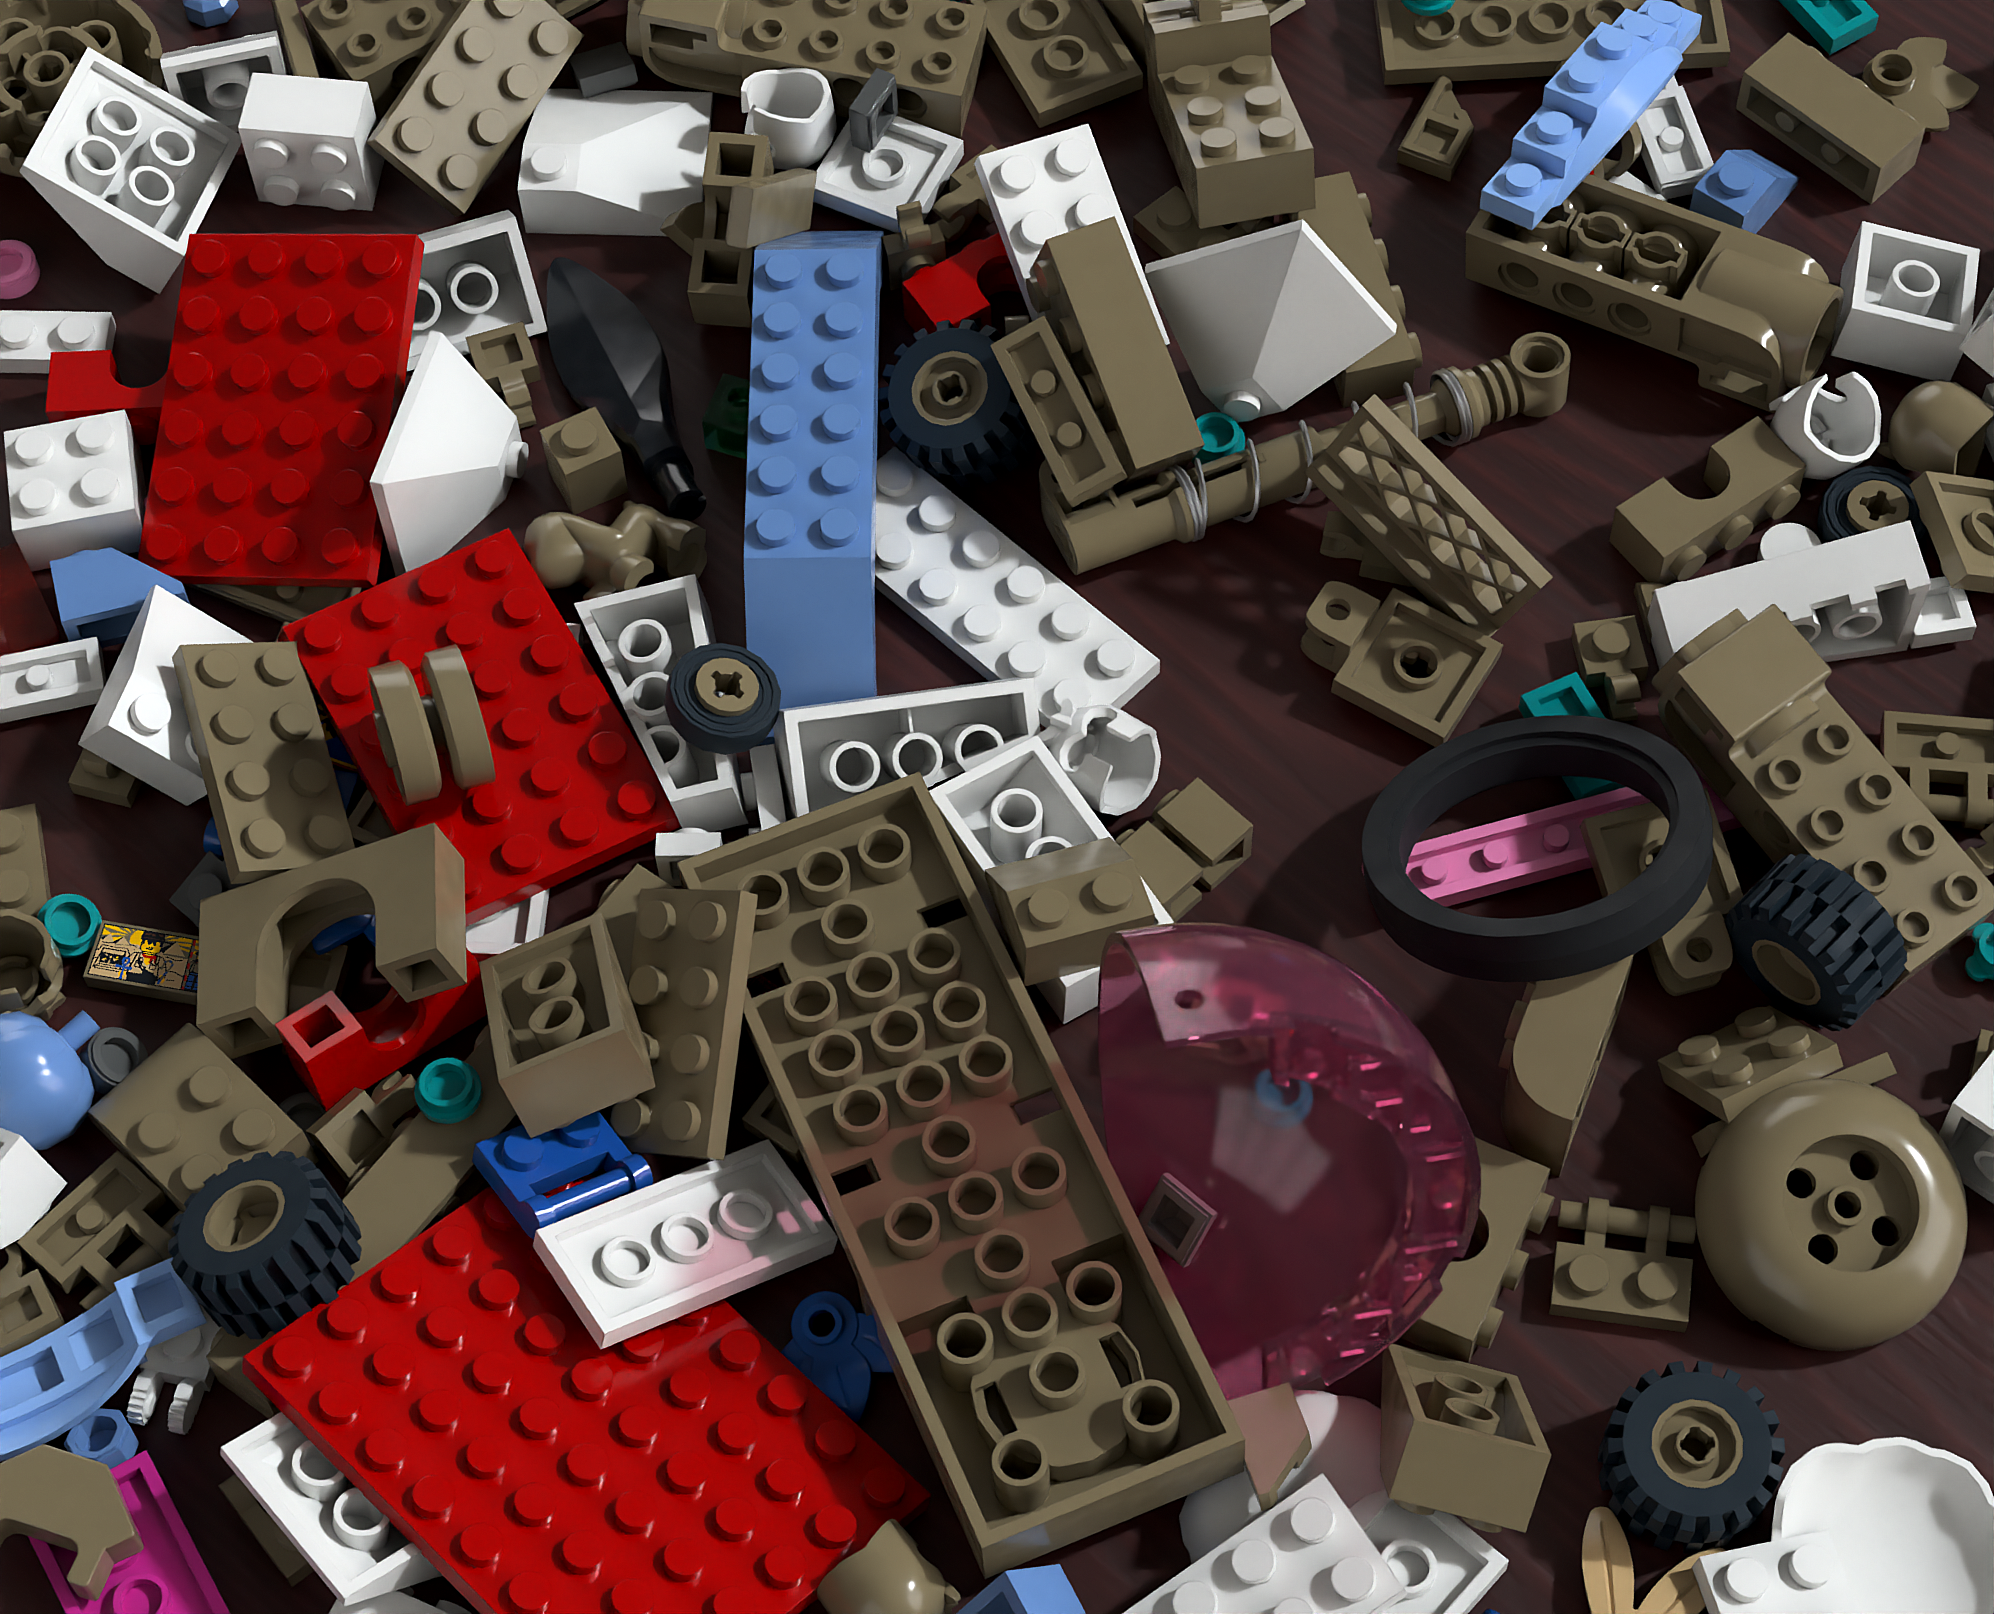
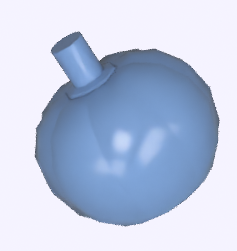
M84 1010L79 1012L58 1032L50 1028L41 1018L21 1011L0 1014V1128L21 1135L35 1150L48 1149L72 1136L87 1118V1111L91 1108L95 1092L89 1069L82 1063L76 1051L100 1030V1027Z

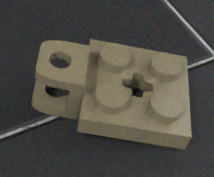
M1337 581L1327 582L1306 613L1305 623L1308 630L1301 639L1300 647L1309 659L1337 674L1333 679L1331 692L1434 747L1447 742L1500 658L1503 644L1394 587L1379 609L1380 600L1346 583ZM1333 604H1340L1346 607L1349 612L1336 607L1329 606ZM1322 639L1325 640V641H1327V642H1329V643H1331V644H1333L1334 646H1330V645L1325 644V643L1322 641ZM1418 659L1424 660L1428 663L1426 672L1430 676L1426 678H1413L1406 674L1407 670L1401 664L1405 662L1413 665Z
M1704 788V793L1712 817L1713 860L1706 886L1686 916L1661 938L1647 946L1656 976L1665 991L1672 996H1679L1716 986L1721 979L1722 973L1726 972L1731 966L1733 959L1732 945L1724 920L1729 914V910L1743 897V893L1707 788ZM1652 802L1583 819L1580 830L1602 898L1615 893L1637 878L1652 863V854L1659 853L1664 845L1669 830V822L1660 809ZM1689 955L1695 957L1698 962L1691 959Z

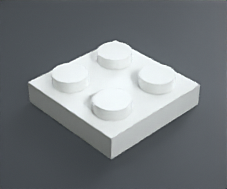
M896 116L874 150L868 153L852 146L849 118L816 170L817 177L813 202L889 231L899 233L896 206L920 200L924 222L950 179V175L955 171L964 156L963 140Z

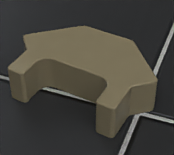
M46 1444L37 1446L0 1463V1547L8 1536L23 1534L77 1552L67 1580L79 1597L91 1601L98 1600L114 1564L144 1549L118 1482L108 1465Z

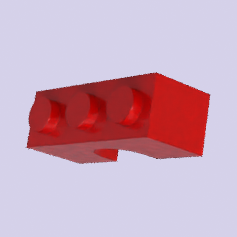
M998 232L985 240L973 241L960 253L935 266L923 267L915 272L910 279L902 282L904 318L915 332L925 328L928 334L937 331V322L950 320L955 328H959L962 319L974 320L980 329L986 324L992 327L991 304L986 298L1001 291L1022 293L1000 233Z
M111 350L51 352L46 415L49 422L54 423L125 410L138 444H154L157 440L167 372L159 381L150 386L130 388L123 386Z
M467 948V984L408 1003L392 986L381 1002L366 1011L357 1013L349 1012L331 990L274 1024L296 1075L326 1112L354 1087L362 1090L367 1089L487 1015L480 968L476 958Z

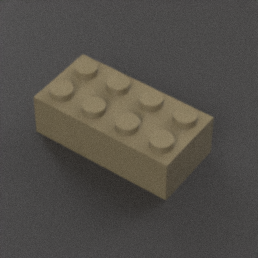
M1115 216L1046 239L1029 271L1031 277L1026 279L1028 296L1037 313L1045 312L1127 475V478L1114 484L1113 488L1116 495L1154 482L1159 472L1174 465L1185 469L1205 443Z

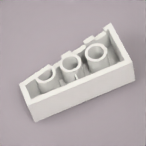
M1908 520L1655 589L1647 617L1652 632L1651 642L1660 670L1681 647L1733 610L1738 608L1749 621L1770 605L1776 604L1824 662L1906 651L1931 586V581L1911 521Z
M688 575L574 603L590 640L681 827L699 828L706 832H715L748 824L736 753L723 755L707 752L685 741L670 724L664 706L669 674L681 657L701 645L716 644L711 612L696 575ZM715 692L714 695L721 697L725 695V692Z
M1011 678L779 709V715L773 730L786 821L919 771L927 788L931 787L937 782L959 773L967 772L1038 735L1041 731L1034 678Z

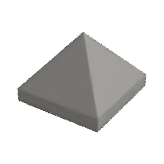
M1166 1172L1161 1175L1138 1220L1147 1238L1184 1268L1189 1266L1218 1213L1171 1174Z

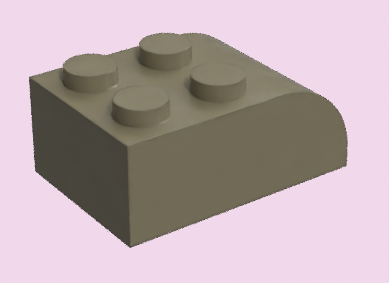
M1634 954L1597 970L1575 976L1528 982L1522 1001L1517 1000L1512 1010L1504 1036L1507 1040L1498 1066L1509 1070L1501 1106L1502 1126L1509 1143L1517 1154L1550 1168L1549 1174L1560 1177L1620 1011Z
M190 1023L185 1024L87 1111L92 1123L136 1168L162 1190L164 1196L182 1212L186 1211V1207L183 1204L192 1193H198L205 1186L203 1182L214 1173L218 1176L226 1171L228 1164L236 1160L242 1159L243 1162L251 1160L254 1154L266 1151L272 1157L280 1151L293 1152L296 1158L301 1156L308 1158L314 1165L319 1162L303 1130L206 1035Z

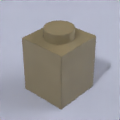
M596 406L540 430L548 471L573 515L628 492L621 450Z

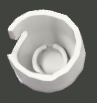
M786 68L755 72L744 80L741 87L742 113H748L744 134L768 136L774 169H805L820 161L828 153L837 130V122L829 83L821 73L807 68Z
M1850 372L1836 378L1835 388L1845 393L1846 397L1835 395L1821 388L1828 381L1827 374L1794 388L1789 393L1769 403L1770 411L1776 410L1770 423L1771 430L1806 464L1803 478L1828 480L1844 474L1870 458L1880 444L1881 411L1878 396L1870 383L1858 373Z
M1069 698L1064 699L1061 704L1060 713L1051 716L1050 726L1038 734L1041 741L1046 747H1049L1052 756L1090 808L1096 811L1119 816L1136 809L1149 796L1158 779L1161 752L1156 731L1128 713L1111 705H1093L1077 708Z

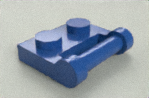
M599 1111L579 1118L567 1127L553 1129L533 1138H530L525 1127L520 1125L476 1143L472 1157L474 1165L525 1233L532 1239L535 1237L536 1230L653 1184L652 1172L646 1160L637 1153L631 1154ZM604 1168L607 1172L548 1198L542 1195Z

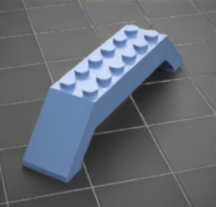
M884 231L799 232L760 244L754 250L744 531L747 650L761 657L775 673L781 690L779 709L877 696L874 597L880 289L884 287L882 251ZM773 728L764 741L758 745L775 744Z

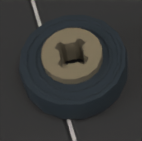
M1874 466L1849 470L1833 480L1819 505L1817 527L1823 544L1910 520L1921 550L1929 532L1920 518V510L1910 487L1913 481L1893 469Z
M724 643L701 645L684 654L669 674L664 706L670 724L685 741L703 751L727 755L746 752L764 741L777 721L781 690L776 675L761 657L747 649ZM725 692L727 693V695L717 697L714 695V693Z

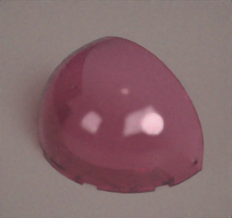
M1205 922L1152 925L1115 931L1109 934L1102 951L1098 983L1099 1068L1108 1159L1137 1218L1161 1175L1166 1172L1171 1174L1218 1213L1187 1267L1183 1268L1152 1241L1149 1240V1243L1226 1400L1228 1401L1288 1382L1292 1390L1320 1377L1328 1386L1366 1364L1398 1340L1424 1314L1443 1291L1440 1278L1453 1257L1464 1258L1479 1212L1481 1165L1475 1138L1454 1086L1442 1062L1419 1028L1382 989L1345 963L1308 944L1250 927Z

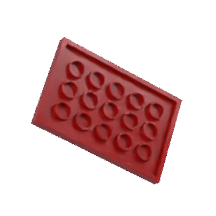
M189 234L138 561L183 584L372 588L376 586L384 532L369 481L403 399L424 251V243L417 234Z
M509 528L282 627L285 642L297 641L298 657L308 674L311 688L394 836L435 822L464 858L466 927L656 839V833H669L681 827L655 771ZM456 644L467 666L482 713L494 762L496 779L495 782L463 791L453 782L443 755H438L442 778V787L438 798L406 807L397 786L393 770L388 768L378 739L372 710H375L370 692L367 668L400 660L411 671L419 695L423 696L425 691L420 665L424 653Z

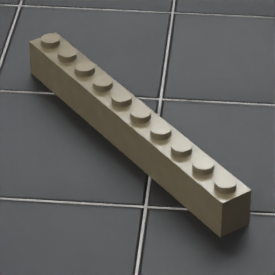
M639 864L631 870L624 880L616 879L607 887L601 896L598 909L594 913L600 912L605 920L627 988L641 888L676 889ZM489 1024L480 1032L474 1044V1051L464 1061L477 1071L483 1087L482 1100L476 1111L468 1118L452 1124L434 1122L428 1119L421 1111L415 1118H406L395 1129L389 1140L388 1149L372 1167L366 1166L362 1168L349 1182L345 1191V1198L342 1201L353 1215L362 1236L357 1241L362 1248L360 1260L351 1265L355 1274L350 1282L481 1193L489 1183L472 1162L475 1144L523 1125L498 1081ZM221 1327L213 1338L210 1347L211 1351L206 1355L218 1382L268 1419L272 1418L281 1411L242 1373V1363L244 1355L275 1335L274 1332L270 1331L263 1339H250L246 1333L236 1337L228 1334Z

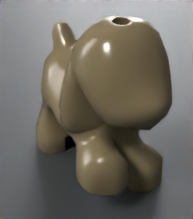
M629 500L623 503V512L610 526H604L565 512H549L536 517L526 529L523 548L525 556L546 589L568 588L576 583H580L589 589L583 595V601L635 589L645 575L653 573L654 565H659L666 572L669 580L693 574L698 579L707 563V554L704 548L706 530L687 520L665 516L653 507L637 504Z

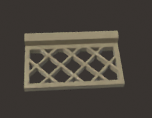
M1375 394L1359 408L1329 447L1304 472L1438 611L1488 637H1491L1553 578ZM1377 430L1386 438V440L1379 438ZM1388 462L1396 464L1398 473L1389 465ZM1420 474L1431 484V486L1423 483ZM1432 507L1440 510L1442 518L1432 509ZM1464 519L1474 528V530L1467 528ZM1476 552L1484 555L1487 564L1484 563ZM1509 566H1510L1519 576L1514 575V574H1511L1510 569H1509Z

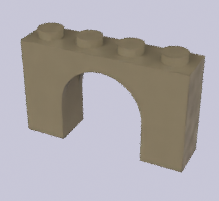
M434 822L200 900L196 1026L230 1060L281 1044V1038L274 1024L289 1015V981L297 959L305 947L321 931L338 921L357 915H375L376 968L407 1003L467 984L464 858Z

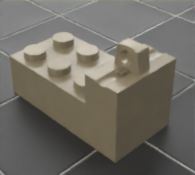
M1163 0L1142 4L1149 104L1199 229L1315 209L1314 148L1271 55L1270 14L1263 1Z

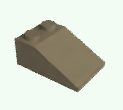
M600 912L479 962L498 1081L530 1138L553 1129L567 1127L579 1118L613 1104L627 1102L638 1094L655 1087L648 1049L605 920Z
M1386 1342L1382 1358L1380 1473L1388 1497L1393 1499L1399 1507L1415 1514L1432 1515L1435 1510L1461 1516L1467 1524L1482 1531L1498 1533L1505 1527L1526 1533L1551 1453L1518 1376Z

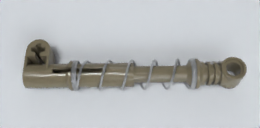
M1544 332L1529 333L1517 339L1511 347V352L1501 356L1499 360L1495 358L1486 362V364L1476 365L1472 367V370L1469 368L1460 370L1451 366L1434 371L1430 380V392L1414 397L1409 383L1404 382L1403 390L1407 400L1391 405L1388 408L1419 440L1432 436L1444 445L1455 447L1479 436L1482 427L1490 422L1495 423L1502 420L1503 417L1514 416L1517 412L1526 416L1544 417L1559 411L1566 402L1571 353L1568 345L1560 337ZM1352 401L1351 408L1354 415L1359 410L1357 402ZM1300 420V429L1255 446L1253 441L1248 438L1246 442L1247 449L1201 465L1198 458H1195V467L1186 471L1180 466L1174 465L1159 472L1153 483L1117 496L1111 488L1094 498L1081 502V509L1073 512L1072 506L1067 502L1047 459H1045L1039 470L1043 520L1068 567L1075 575L1174 539L1183 544L1191 541L1195 542L1198 539H1202L1205 535V529L1212 525L1232 518L1247 523L1253 520L1259 508L1284 499L1297 504L1305 501L1311 489L1317 488L1304 473L1305 470L1329 447L1349 421L1317 432L1313 427H1307L1305 421ZM1377 430L1379 438L1386 440V438ZM1445 432L1452 441L1444 440L1438 434ZM1304 492V494L1298 498L1292 497ZM1251 512V514L1246 517L1240 516L1245 513Z

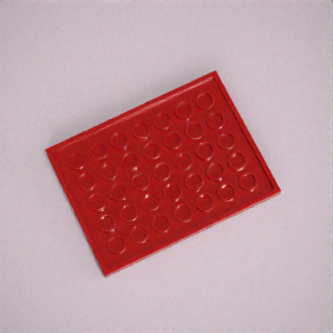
M592 1174L586 1175L542 1195L548 1198L595 1177ZM491 1186L357 1277L349 1285L337 1291L338 1298L328 1304L324 1301L311 1309L312 1311L305 1313L243 1356L242 1373L383 1515L390 1519L394 1527L410 1543L413 1542L422 1551V1555L480 1614H799L818 1599L817 1589L822 1579L841 1561L865 1548L884 1523L890 1519H895L903 1528L906 1527L927 1509L931 1494L724 1299L600 1350L533 1248L534 1239L525 1233Z

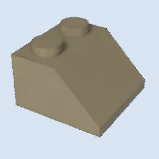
M1110 837L985 869L984 876L1024 986L1151 952L1155 913L1134 858Z

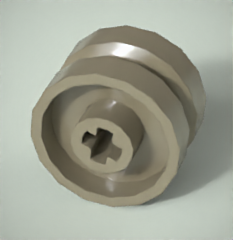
M456 644L424 653L420 665L425 691L423 696L419 695L411 671L400 660L367 668V677L375 710H372L378 739L388 768L393 770L397 786L406 807L438 798L442 787L438 755H443L453 782L463 791L495 782L496 779L494 762L482 713L467 666Z

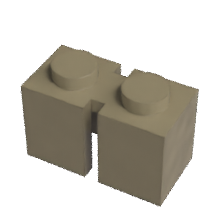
M1198 777L1181 792L1177 789L1172 790L1160 800L1152 813V819L1155 820L1152 824L1147 821L1137 831L1128 829L1115 840L1121 848L1134 858L1140 876L1174 923L1202 900V893L1192 884L1198 880L1207 889L1212 891L1251 856L1253 824Z

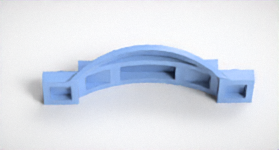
M1646 0L1637 12L1626 8L1612 25L1600 22L1545 85L1542 106L1513 138L1511 157L1482 189L1479 208L1529 230H1533L1551 208L1560 206L1667 85L1683 61L1682 53L1699 35L1702 15L1682 8L1670 1Z
M173 1257L114 1282L117 1290L88 1311L40 1339L0 1357V1461L15 1457L45 1444L78 1425L115 1394L138 1365L148 1361L145 1355L148 1348L207 1323L199 1302L174 1271L170 1263Z

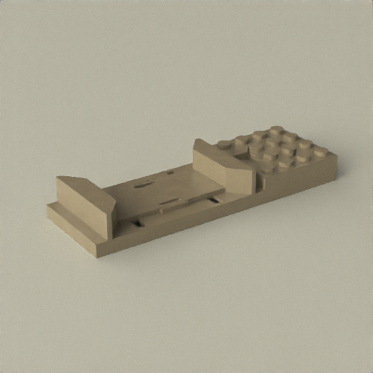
M920 771L677 862L681 884L684 889L742 890L758 895L747 979L768 971L778 970L784 986L754 998L751 997L746 986L742 1021L858 1280L862 1312L866 1316L873 1314L875 1318L878 1339L984 1578L994 1576L1244 1472L1246 1439ZM958 898L960 899L967 916L936 928H928L922 912ZM1053 1091L1061 1109L1022 1124L1014 1105ZM865 1164L874 1183L840 1196L832 1177Z

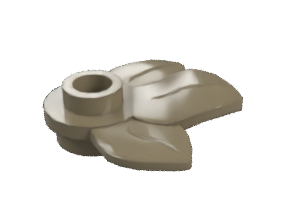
M1933 37L1911 38L1904 41L1897 50L1880 52L1867 63L1862 75V81L1873 92L1896 108L1908 112L1916 122L1925 127V132L1946 131L1949 127L1948 113L1967 105L1977 95L1979 90L1978 84L1943 65L1947 42L1944 39Z

